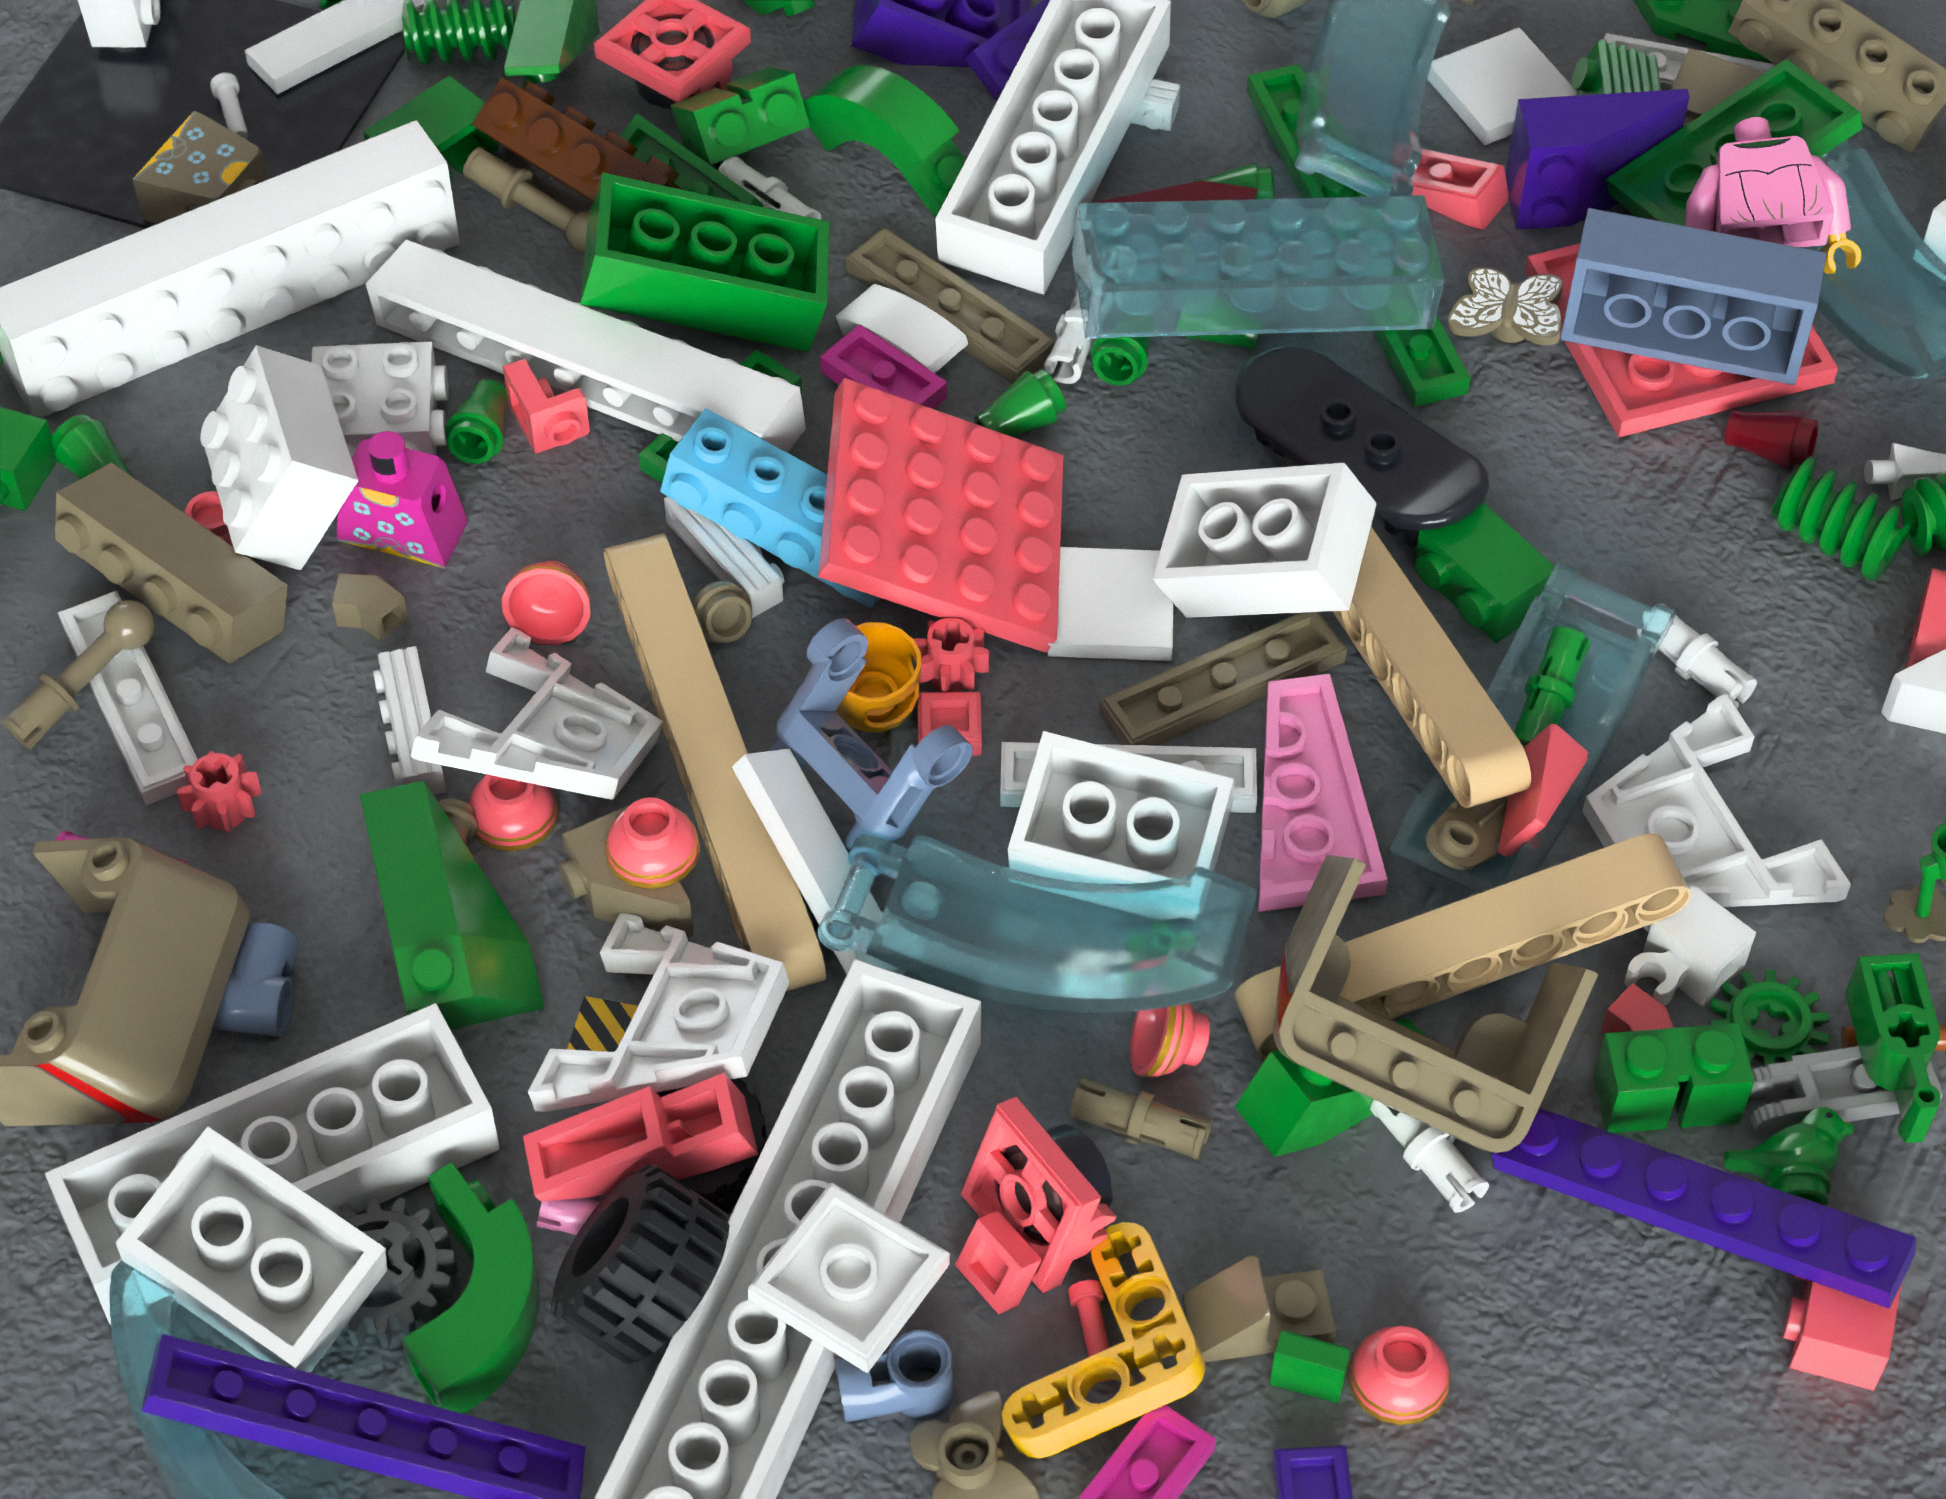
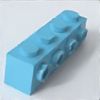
M705 408L670 453L660 492L674 499L680 506L694 510L723 526L733 535L746 539L781 558L787 565L798 568L828 584L843 596L853 598L871 609L874 608L880 599L879 597L818 577L827 474Z

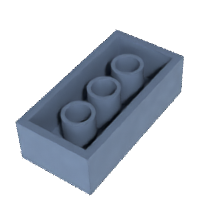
M1588 208L1560 340L1795 385L1819 302L1827 253Z

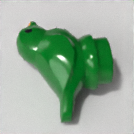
M1815 1108L1805 1115L1799 1124L1781 1130L1754 1149L1724 1152V1166L1731 1171L1754 1174L1765 1180L1766 1186L1827 1206V1194L1831 1189V1181L1828 1175L1836 1168L1840 1155L1839 1145L1845 1137L1854 1132V1125L1843 1121L1830 1108Z

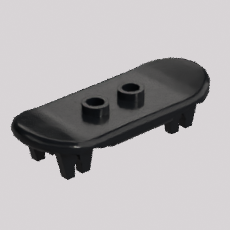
M1281 346L1269 348L1252 356L1241 368L1235 383L1236 406L1242 420L1255 429L1257 441L1265 446L1270 443L1274 446L1276 454L1282 458L1288 457L1299 466L1345 463L1377 503L1374 515L1384 519L1385 530L1394 536L1404 530V543L1412 549L1417 546L1419 531L1439 529L1458 523L1473 514L1483 504L1489 490L1488 473L1480 460L1384 397L1323 354L1303 347Z

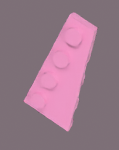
M1330 674L1268 682L1258 912L1303 906L1326 855L1355 858L1367 864L1351 899L1386 895L1387 874Z

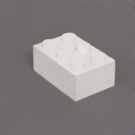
M256 345L244 366L237 367L233 372L228 392L216 412H210L205 418L201 429V443L205 447L212 471V482L216 485L223 510V520L228 527L235 553L302 570L357 484L358 477L321 365Z
M1345 463L1182 474L1152 580L1186 618L1349 610L1377 503Z
M1043 731L1008 846L1010 877L1199 925L1232 808L1234 779Z
M208 1126L116 1241L124 1266L260 1360L309 1373L387 1271L386 1250L383 1246Z

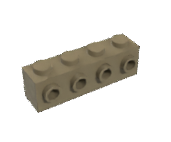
M1743 0L1729 28L1728 33L1740 40L1747 49L1758 52L1777 65L1785 59L1789 60L1860 111L1861 121L1878 132L1884 140L1898 145L1910 154L1914 152L1946 111V69L1842 0Z
M110 463L56 492L55 540L67 551L75 553L103 573L109 581L124 588L148 605L154 613L169 620L190 635L199 645L208 648L227 663H233L284 632L287 584L247 556L235 553L234 548L115 464Z

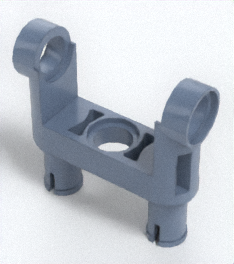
M841 618L826 624L811 640L807 648L806 657L812 664V667L776 722L778 738L770 751L790 749L802 770L808 763L854 812L856 821L842 843L865 881L869 870L888 841H895L905 835L931 792L936 787L943 786L952 781L967 766L972 757L973 748L955 727L950 725L942 726L925 736L916 747L911 744L892 772L835 712L867 663L863 657L868 649L866 636L849 619Z

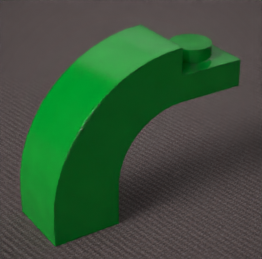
M856 65L838 72L803 99L810 123L809 128L827 152L846 141H860L876 148L900 170L936 219L966 159L951 140L960 131L959 128L934 100L901 76L888 70L868 65Z
M451 1162L430 1174L428 1180L437 1213L473 1262L472 1275L465 1291L454 1305L440 1316L403 1337L402 1343L410 1371L432 1404L436 1407L464 1414L500 1387L522 1359L536 1326L540 1291L528 1228L513 1198L495 1208L482 1184L477 1179L467 1183Z

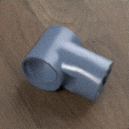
M252 923L247 925L213 1024L214 1029L277 1037L284 1036L290 1022L293 1006V984L290 975L293 972L300 946L296 935L281 926L270 923Z
M913 1330L902 1334L892 1343L890 1348H886L868 1373L842 1357L834 1358L845 1423L899 1412L916 1420H929L941 1415L948 1409L954 1398L952 1353L943 1338L928 1330ZM918 1368H928L937 1373L932 1379L924 1382H914L905 1377L911 1371ZM889 1379L890 1382L878 1386L872 1385V1382Z

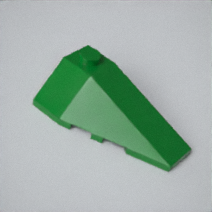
M425 781L359 794L407 1015L436 1003L448 1027L452 1030L544 1009L528 940Z

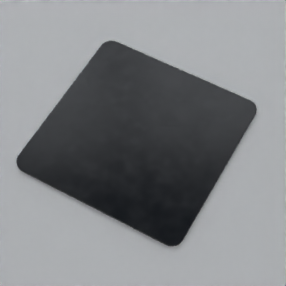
M160 0V20L157 25L151 26L146 47L127 48L92 47L81 13L0 123V188L147 229L156 224L143 220L133 178L194 111L207 116L227 128L220 100L214 97L210 87V82L216 75L231 73L236 76L240 87L237 97L248 131V141L257 145L263 152L268 178L271 179L342 149L405 52L404 38L401 34L396 33L277 94L248 65L245 50L321 11L279 0Z

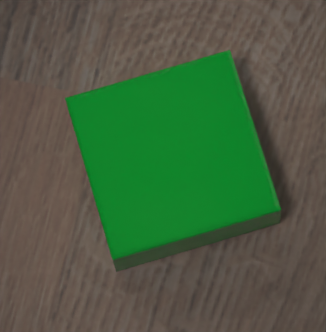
M1281 1331L1274 1354L1269 1385L1339 1404L1351 1350L1348 1347L1290 1331Z

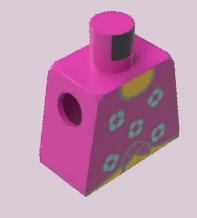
M392 431L379 432L371 439L361 441L351 458L358 482L337 513L338 541L445 568L468 524L466 514L445 461L437 455L406 448L403 437Z

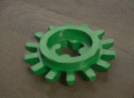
M1766 969L1764 982H1755L1750 971L1740 973L1744 987L1742 990H1738L1728 981H1725L1720 986V989L1730 1001L1729 1003L1715 998L1712 999L1710 1009L1726 1019L1710 1020L1709 1025L1740 1023L1750 1063L1757 1054L1762 1056L1763 1067L1768 1064H1774L1775 1058H1779L1780 1062L1790 1061L1794 1054L1797 1056L1816 1053L1809 1045L1828 1044L1830 1034L1814 1030V1028L1829 1023V1013H1812L1810 1011V1007L1820 997L1815 991L1802 997L1796 991L1801 980L1794 976L1785 985L1776 983L1775 970ZM1766 1010L1771 1018L1782 1017L1785 1020V1023L1780 1027L1779 1037H1772L1766 1029H1754L1752 1025L1757 1023L1758 1011Z

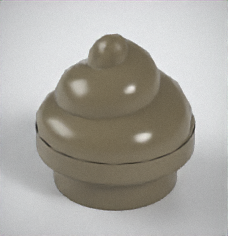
M721 580L710 583L702 588L693 600V609L704 638L708 641L716 643L733 642L741 638L751 625L752 605L750 598L742 588L733 582Z

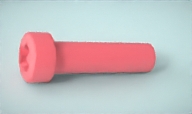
M1084 1280L1073 1284L1068 1289L1070 1304L1078 1308L1088 1357L1110 1348L1100 1307V1302L1104 1299L1102 1284L1097 1280ZM1107 1379V1380H1103V1381H1100V1382H1106V1381H1110V1380H1112V1379Z

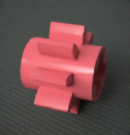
M944 618L936 622L930 620L927 622V639H914L921 652L922 667L919 683L929 681L940 692H960L964 689L972 691L974 690L975 672H989L990 651L984 648V630L982 628L973 630L967 622L958 618Z
M210 751L208 755L198 759L193 766L185 765L183 770L188 785L177 789V794L182 811L192 812L197 829L201 830L208 825L214 829L231 832V828L242 823L246 817H255L256 813L251 798L262 794L257 772H247L243 755L237 754L232 758L226 754Z

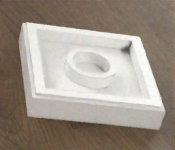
M1520 27L1430 61L1426 67L1425 77L1484 146L1512 135L1518 99L1578 96L1576 95L1577 91Z
M1060 547L1057 640L1054 643H1048V646H1051L1048 650V657L1172 661L1173 602L1152 580L1160 551Z
M831 1182L749 1285L748 1298L751 1302L868 1373L950 1265V1253Z

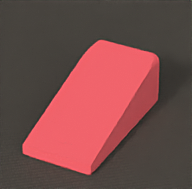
M1406 146L1379 177L1380 186L1461 224L1484 230L1507 203L1509 197L1503 165L1412 146Z
M1556 724L1548 725L1524 747L1531 770V784L1527 790L1509 795L1507 798L1498 852L1505 858L1516 853L1546 826L1588 760L1587 755L1589 752Z

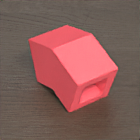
M1632 983L1607 1009L1601 1031L1605 1034L1673 1028L1667 1008Z

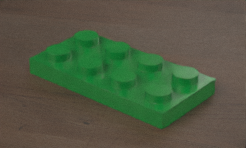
M1785 59L1606 178L1608 192L1612 198L1636 217L1685 226L1687 201L1703 169L1716 165L1719 147L1726 143L1736 142L1734 128L1740 121L1752 117L1764 118L1769 123L1772 138L1798 136L1805 140L1810 154L1820 158L1862 130L1861 112Z

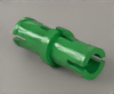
M1563 626L1552 628L1545 654L1536 675L1528 677L1524 688L1528 696L1514 730V734L1519 739L1523 748L1548 725H1559L1565 709L1571 708L1574 704L1577 694L1573 688L1581 664L1591 645L1590 638H1585L1586 635L1580 631Z

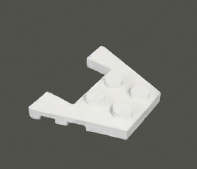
M511 628L490 651L486 672L536 693L502 733H497L438 710L415 735L411 757L420 761L613 800L657 743L663 721L602 682L596 684L595 689H592L570 675L572 663L556 653L550 654L548 660L529 649L531 637L517 629Z
M1727 694L1719 696L1709 703L1706 712L1691 724L1686 721L1672 731L1668 741L1650 755L1642 754L1586 796L1582 812L1604 848L1635 836L1647 833L1658 834L1663 837L1688 887L1690 888L1692 885H1695L1722 907L1838 902L1846 899L1851 883L1822 839L1766 859H1761L1703 769V767L1750 752L1755 736Z
M620 913L600 951L606 972L654 974L615 1052L550 1049L528 1090L534 1110L536 1112H547L615 1100L648 1086H651L655 1092L684 1088L725 1073L730 1079L747 1077L790 983L784 963L720 942H715L711 948L689 942L683 930L666 925L658 932L645 928L641 917L629 913Z

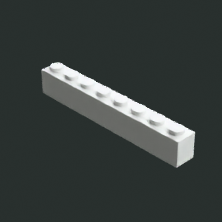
M405 240L366 282L378 326L419 342L432 341L434 348L504 374L503 366L525 359L537 380L546 378L553 394L559 395L579 388L586 398L587 407L656 434H666L672 437L674 441L679 442L705 408L787 453L806 430L800 387L792 385L782 378L768 376L744 367L734 360L720 358L691 347L681 340H672L640 328L633 322L619 320L595 311L588 306L580 305L579 302L574 303L542 291L534 285L523 284L494 273L486 267L475 266L451 257L441 250L430 249Z

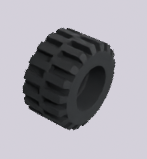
M656 1165L642 1167L614 1187L594 1209L579 1230L562 1261L556 1277L551 1300V1310L554 1311L553 1315L625 1364L638 1363L647 1358L678 1332L695 1311L709 1289L719 1269L726 1248L730 1228L727 1213Z

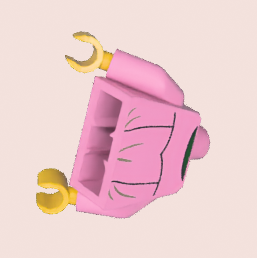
M1752 117L1740 121L1734 128L1736 142L1726 143L1719 147L1716 165L1703 169L1687 201L1685 226L1799 248L1824 245L1820 252L1827 253L1824 266L1826 274L1835 273L1836 264L1833 255L1837 248H1841L1846 255L1847 268L1853 269L1857 267L1861 260V250L1854 241L1848 240L1846 237V232L1851 229L1845 183L1842 178L1818 156L1810 154L1804 139L1798 136L1772 138L1768 121L1761 117Z

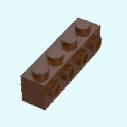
M502 77L472 123L474 127L502 148L591 203L594 201L602 172L681 189L675 184L680 174L653 156H650L647 163L644 164L633 157L638 150L634 145L610 130L603 139L592 132L596 123L567 105L563 113L551 107L555 98L528 80L521 89Z

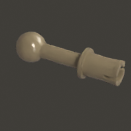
M477 147L470 154L463 168V174H465L464 177L500 198L503 208L512 210L520 204L566 232V239L572 249L580 253L585 252L587 221L591 210H584L578 213L532 186V172L526 168L518 170L482 147Z
M124 600L114 604L105 615L103 623L104 632L55 680L45 673L38 677L41 684L16 709H13L0 721L5 728H10L8 730L9 733L17 741L31 750L43 735L68 711L76 713L80 709L73 697L122 649L135 650L149 642L154 633L155 621L151 611L144 604L134 600Z

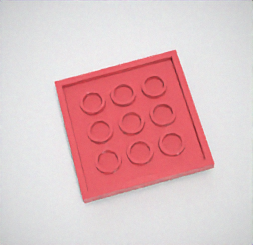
M1580 244L1530 255L1527 258L1525 268L1527 277L1538 274H1551L1558 276L1563 281L1562 296L1556 303L1561 314V334ZM1813 326L1811 327L1795 385L1564 341L1618 438L1833 384L1838 371L1837 364Z
M844 378L834 394L818 577L942 619L958 618L967 622L972 629L982 628L984 633L1047 653L1051 647L1048 646V643H1054L1057 640L1064 455Z

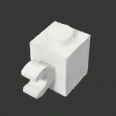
M1695 885L1689 888L1691 897L1684 908L1664 920L1644 927L1648 932V937L1643 953L1632 959L1624 980V984L1629 987L1632 983L1635 985L1643 977L1656 979L1660 984L1655 989L1653 998L1664 1006L1672 1000L1676 989L1679 988L1700 1006L1704 1007L1721 991L1720 986L1725 981L1730 982L1745 968L1756 935L1754 930Z

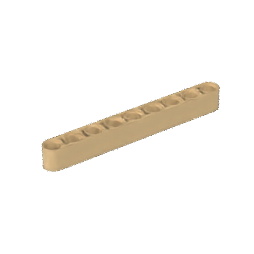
M662 533L604 548L606 569L615 599L658 718L663 721L662 729L741 949L783 962L790 982L786 991L825 981L826 971L822 952L799 888L732 768L748 752L666 535Z

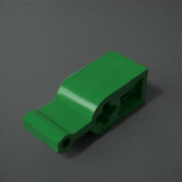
M1919 953L1860 956L1849 980L1845 996L1864 1069L1868 1077L1877 1086L1888 1091H1894L1901 1116L1897 1129L1905 1143L1923 1142L1939 1107L1941 1098L1937 1088L1930 1084L1927 1067L1940 1039V1028ZM1887 971H1891L1893 976L1889 977Z

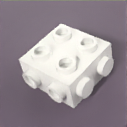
M432 341L318 346L312 348V363L321 365L351 458L361 441L371 439L377 433L384 431L400 434L404 439L406 448L437 455V446H447L445 434L446 413L445 410H438V401H448V374L446 365L436 366Z

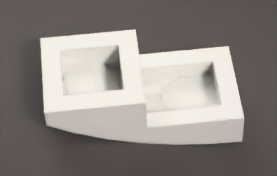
M873 284L836 315L843 335H847L860 324L934 374L968 345L966 335L938 313L904 294L877 284Z

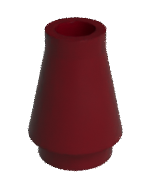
M1733 410L1727 423L1725 445L1738 447L1792 470L1795 465L1799 466L1808 457H1813L1818 437L1819 422L1818 420L1806 418L1804 411L1741 412Z

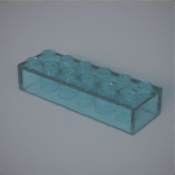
M1424 195L1078 203L1072 258L1085 338L1433 329L1445 278Z

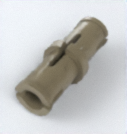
M1084 1076L1079 1082L1080 1088H1076L1072 1100L1069 1118L1095 1124L1126 1135V1142L1140 1146L1142 1141L1200 1161L1203 1155L1202 1148H1206L1210 1136L1213 1119L1169 1107V1105L1155 1101L1156 1095L1145 1091L1136 1095L1106 1086Z

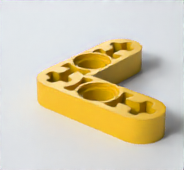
M1131 1222L1111 1225L1105 1229L1108 1233L1107 1238L1091 1250L1092 1262L1125 1341L1023 1386L1005 1402L1002 1411V1423L1013 1444L1021 1454L1030 1458H1044L1059 1453L1186 1396L1195 1390L1203 1380L1206 1370L1204 1357L1150 1234L1143 1226ZM1131 1251L1140 1274L1127 1279L1120 1264L1119 1256ZM1160 1298L1165 1301L1163 1309L1151 1319L1138 1321L1130 1318L1134 1307L1145 1299ZM1175 1354L1178 1364L1172 1368L1164 1369L1162 1359ZM1139 1368V1372L1144 1382L1136 1384L1131 1374V1371ZM1107 1379L1121 1382L1120 1390L1109 1401L1100 1404L1086 1401L1088 1392L1098 1382ZM1071 1398L1077 1411L1069 1415L1064 1401ZM1044 1413L1043 1419L1045 1423L1040 1427L1032 1429L1031 1418L1037 1414Z

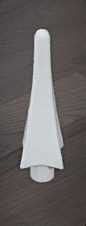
M1892 443L1888 460H1867L1864 467V478L1867 484H1888L1890 501L1900 499L1903 490L1916 478L1930 477L1933 480L1939 474L1946 473V454Z

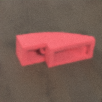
M725 1073L660 1097L651 1086H648L523 1136L534 1195L540 1202L607 1195L621 1181L647 1165H656L677 1180H681L759 1155L745 1096Z

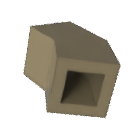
M339 573L332 600L337 627L362 628L381 642L408 620L404 595L379 576Z

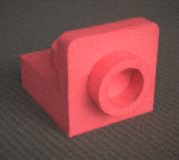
M525 359L503 366L508 405L535 454L556 446L569 444L589 434L587 403L581 389L576 388L554 396L546 378L537 380Z

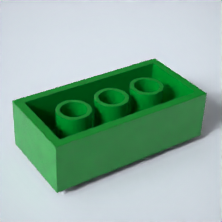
M602 172L587 221L580 305L809 352L827 306L830 222Z

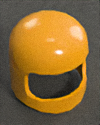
M866 622L856 627L868 640V649L863 657L867 663L835 712L850 727L863 732H884L904 722L911 715L919 697V679L922 667L921 652L914 639L902 629L884 622ZM911 654L916 661L915 671L911 661Z

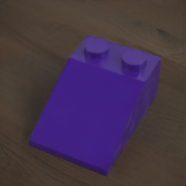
M855 0L851 46L900 65L970 67L965 57L1029 11L1030 0Z
M1688 89L1518 99L1505 172L1509 194L1508 199L1515 228L1531 229L1573 226L1586 219L1588 208L1604 211L1619 204L1609 195L1606 178L1683 128L1690 98Z

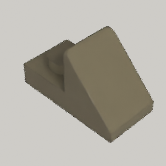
M1251 1255L1183 1294L1182 1302L1185 1316L1205 1362L1275 1353L1280 1332H1285V1330L1333 1344L1335 1342L1336 1328L1322 1269L1262 1277L1258 1255Z

